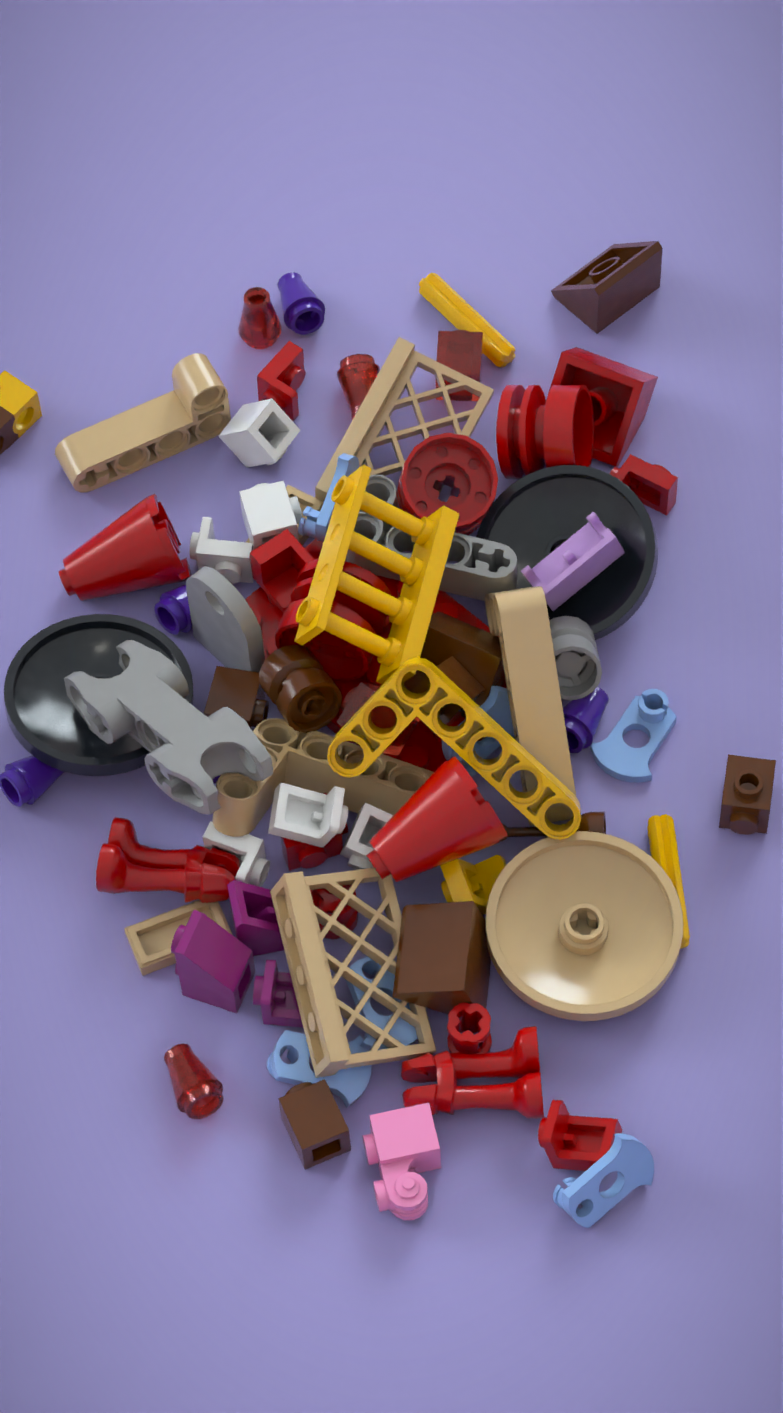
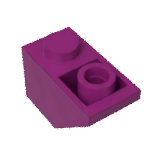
M193 910L187 925H180L177 928L171 944V953L175 954L176 959L175 974L179 975L182 995L238 1013L255 974L253 952L207 915Z

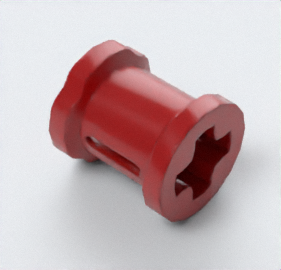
M463 1002L454 1006L449 1012L447 1044L450 1053L482 1054L490 1052L492 1046L490 1034L491 1016L486 1008L478 1003L470 1004Z

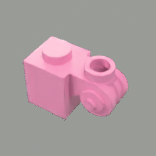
M429 1103L369 1115L371 1134L362 1135L368 1165L378 1164L381 1180L373 1182L379 1212L389 1210L402 1220H415L420 1218L427 1210V1183L418 1173L441 1169L440 1145Z

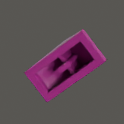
M236 880L227 884L237 939L252 950L253 956L283 951L284 946L270 893L271 890Z

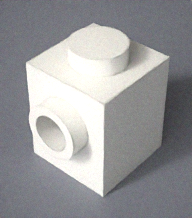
M271 398L242 405L219 434V438L247 468L264 464L269 466L283 457L287 447L301 430Z
M284 480L271 484L261 483L250 489L239 491L242 517L250 543H253V549L258 548L286 529L299 541L297 524L303 518L297 496L289 498Z
M364 803L357 814L340 855L349 858L347 864L354 870L374 868L366 856L373 851L369 841L393 816L392 814Z

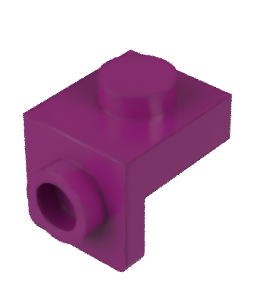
M266 960L264 976L256 975L253 988V1005L261 1006L263 1024L303 1028L290 973L278 972L277 961Z

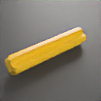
M430 273L426 278L421 279L419 282V293L497 367L503 368L514 360L515 347L438 274Z
M667 814L661 816L654 815L648 819L647 826L651 857L664 869L679 896L684 923L680 949H683L689 945L690 934L674 820Z

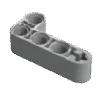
M383 475L369 476L365 491L398 508L397 489L394 482ZM361 510L359 511L354 528L355 532L408 559L411 557L412 553H401L403 551H413L415 543L412 542L410 535ZM454 532L446 562L457 561L458 563H446L439 587L440 591L485 601V594L517 589V557L509 546ZM348 550L345 561L367 569L375 575L400 581V575Z

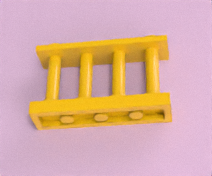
M363 464L348 477L342 476L332 492L331 500L335 502L308 596L302 601L296 614V622L299 623L294 642L304 645L325 630L377 656L381 666L376 682L383 685L402 663L408 659L420 658L459 513L446 506H442L430 516H424L419 519L365 491L372 468ZM361 510L410 535L412 542L415 543L411 557L408 559L355 532L354 528L359 511ZM348 550L400 575V581L404 583L400 597L397 599L343 572L342 569ZM336 590L388 615L389 621L392 622L389 637L384 639L330 612ZM417 670L406 673L403 677V682L413 677Z

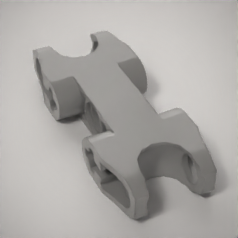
M126 640L116 646L119 652V665L123 669L120 675L112 678L97 679L82 671H78L64 678L67 696L94 734L107 744H112L126 734H129L151 752L145 757V765L155 784L174 801L186 805L201 814L210 815L221 808L217 801L218 789L213 784L215 777L225 773H239L254 781H263L273 774L271 756L251 730L246 720L228 707H222L210 716H205L184 699L189 695V687L184 675L171 660L159 651L153 650L134 640Z

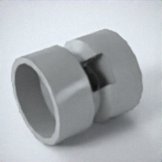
M556 617L549 622L561 699L570 701L581 699L595 690L602 676L594 633L589 625L578 617Z

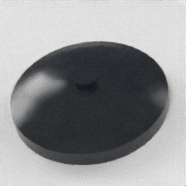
M560 465L535 471L517 480L498 496L483 518L476 537L509 546L517 557V589L532 587L524 578L521 570L527 565L532 569L588 523L586 517L595 512L606 529L609 528L616 536L625 553L557 609L552 611L548 605L547 609L549 621L561 616L578 617L589 625L594 633L595 640L600 639L628 621L640 608L652 587L658 564V543L655 528L648 512L637 495L626 484L609 473L580 465Z
M91 614L72 617L52 624L38 632L21 647L7 670L4 683V701L9 726L19 743L32 756L64 772L84 776H110L145 766L146 755L151 752L129 734H126L112 744H107L94 734L67 696L64 678L78 671H82L97 679L112 678L120 675L123 669L119 665V652L116 646L126 640H134L161 652L180 669L189 687V695L184 699L193 705L192 674L181 650L169 637L155 627L125 616Z

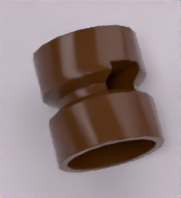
M298 644L286 645L275 650L265 659L259 672L260 685L270 700L277 706L278 711L290 727L295 731L304 733L317 731L328 725L336 717L342 704L343 697L341 691L307 647Z

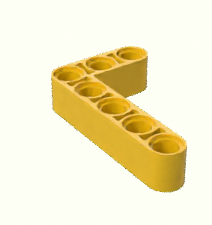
M415 657L402 663L339 730L328 748V762L335 773L349 778L359 776L417 716L542 833L552 839L561 840L575 834L580 826L581 807L577 797L439 668L425 658ZM412 670L424 672L430 680L429 689L420 694L410 692L404 686V675ZM450 703L457 704L465 711L466 719L459 726H448L439 717L440 708ZM381 705L390 707L396 713V724L386 729L377 727L371 720V710ZM482 737H493L501 744L502 751L496 758L483 759L476 753L475 743ZM345 741H354L363 749L364 758L357 763H347L340 758L338 745ZM519 770H528L536 776L538 783L531 791H517L510 783L512 774ZM556 803L566 804L573 811V816L566 824H553L547 819L545 814L548 807Z

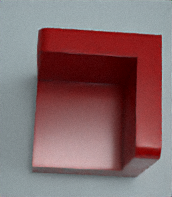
M286 529L250 552L252 577L284 613V610L291 603L290 595L297 584L296 580L300 570L306 562L315 559L292 533Z

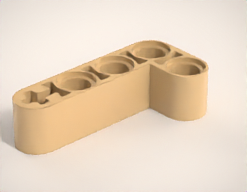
M200 353L188 355L175 365L172 370L173 391L75 432L58 443L55 448V456L75 491H93L208 441L223 431L231 420L228 391L206 355Z

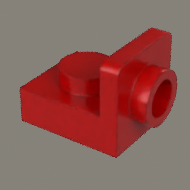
M288 341L257 375L258 400L262 401L272 398L292 421L299 416L298 393L296 390L301 386L306 375L304 370V353L301 347Z

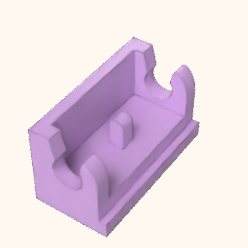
M595 512L586 517L588 521L586 525L532 569L527 565L521 570L524 578L532 587L542 586L546 603L552 611L557 609L625 553L616 536L609 528L606 529Z

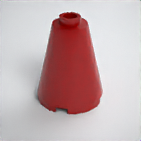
M155 494L144 498L63 559L65 568L58 571L69 596L77 594L81 601L186 581L192 576L187 558L180 560L178 554L181 553L179 548L181 543L160 501L157 502Z
M455 756L448 761H444L369 841L373 851L366 856L382 880L391 875L395 882H399L498 844L500 840L508 836L488 801L484 800L477 789L478 785Z

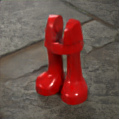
M115 817L111 824L108 844L104 843L99 853L96 870V888L100 892L112 894L173 891L183 893L185 903L198 899L201 903L221 902L229 898L227 884L236 880V874L241 866V861L231 853L216 848L207 849L199 845L192 849L164 850L141 845L137 840L133 822L125 818Z
M536 1026L524 1027L518 1030L512 1047L507 1050L482 1054L449 1053L445 1050L436 1055L428 1052L402 1062L401 1077L403 1080L413 1083L437 1081V1084L417 1086L405 1090L402 1094L404 1108L429 1103L432 1115L437 1114L439 1111L454 1115L455 1110L483 1108L514 1110L528 1119H542L544 1117ZM469 1078H519L515 1082L494 1085L458 1086L457 1080Z

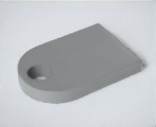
M202 567L186 580L194 637L225 667L259 673L265 661L262 632L256 616L240 592L228 579L211 567Z

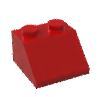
M575 347L561 352L551 387L553 385L587 386L591 395L594 413V447L592 458L617 467L645 418L658 377Z

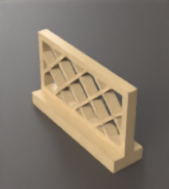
M398 337L317 483L315 498L324 502L336 471L338 457L343 453L356 456L359 460V467L365 463L366 466L372 468L370 476H386L399 471L402 473L405 461L398 440L421 433L425 440L429 437L428 431L452 425L455 434L471 437L494 394V389L415 351V344ZM417 367L434 374L439 388L415 394L411 378ZM444 380L452 384L445 386ZM406 389L409 397L400 399ZM466 390L480 397L474 409L455 414L449 394ZM442 396L449 416L425 423L418 403ZM412 405L418 425L395 432L390 419L392 412L396 409ZM467 420L465 426L461 431L459 422ZM386 425L388 434L380 436ZM392 443L398 463L374 470L369 456L370 452L374 447Z
M374 868L305 877L303 871L284 873L270 893L315 1077L335 1075L341 1069L411 1059L428 1052L433 1055L436 1052V1047L426 1008L409 1003V1010L405 1007L408 1002L401 1000L399 1003L376 987L386 970L394 975L396 971V962L393 959L398 953L402 915L391 875L382 880ZM378 881L382 902L377 910L353 895L360 883ZM345 885H351L348 890L342 887ZM325 888L341 900L331 916L314 905L310 890ZM346 904L369 919L360 936L336 921ZM384 909H385V913H386L387 918H386L384 915H382V912H383ZM319 923L324 926L321 931H320ZM374 924L392 936L394 947L388 956L365 941ZM329 930L353 946L342 963L325 951L323 939ZM358 950L381 965L371 983L347 967ZM330 969L336 972L333 978L331 976ZM340 977H343L364 992L354 1010L337 999L334 986ZM369 997H372L393 1012L383 1030L359 1014ZM342 1016L347 1019L345 1024H343ZM398 1017L415 1027L419 1044L405 1046L388 1034ZM352 1024H355L376 1039L368 1052L351 1054L346 1033ZM381 1044L388 1047V1049L378 1050Z

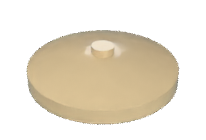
M577 831L566 839L558 840L546 837L523 849L504 867L489 895L485 932L488 951L498 974L504 983L524 1002L558 1018L575 1021H598L617 1017L636 1009L662 988L676 965L683 938L684 923L677 891L664 869L650 855L634 844L612 835L599 832Z

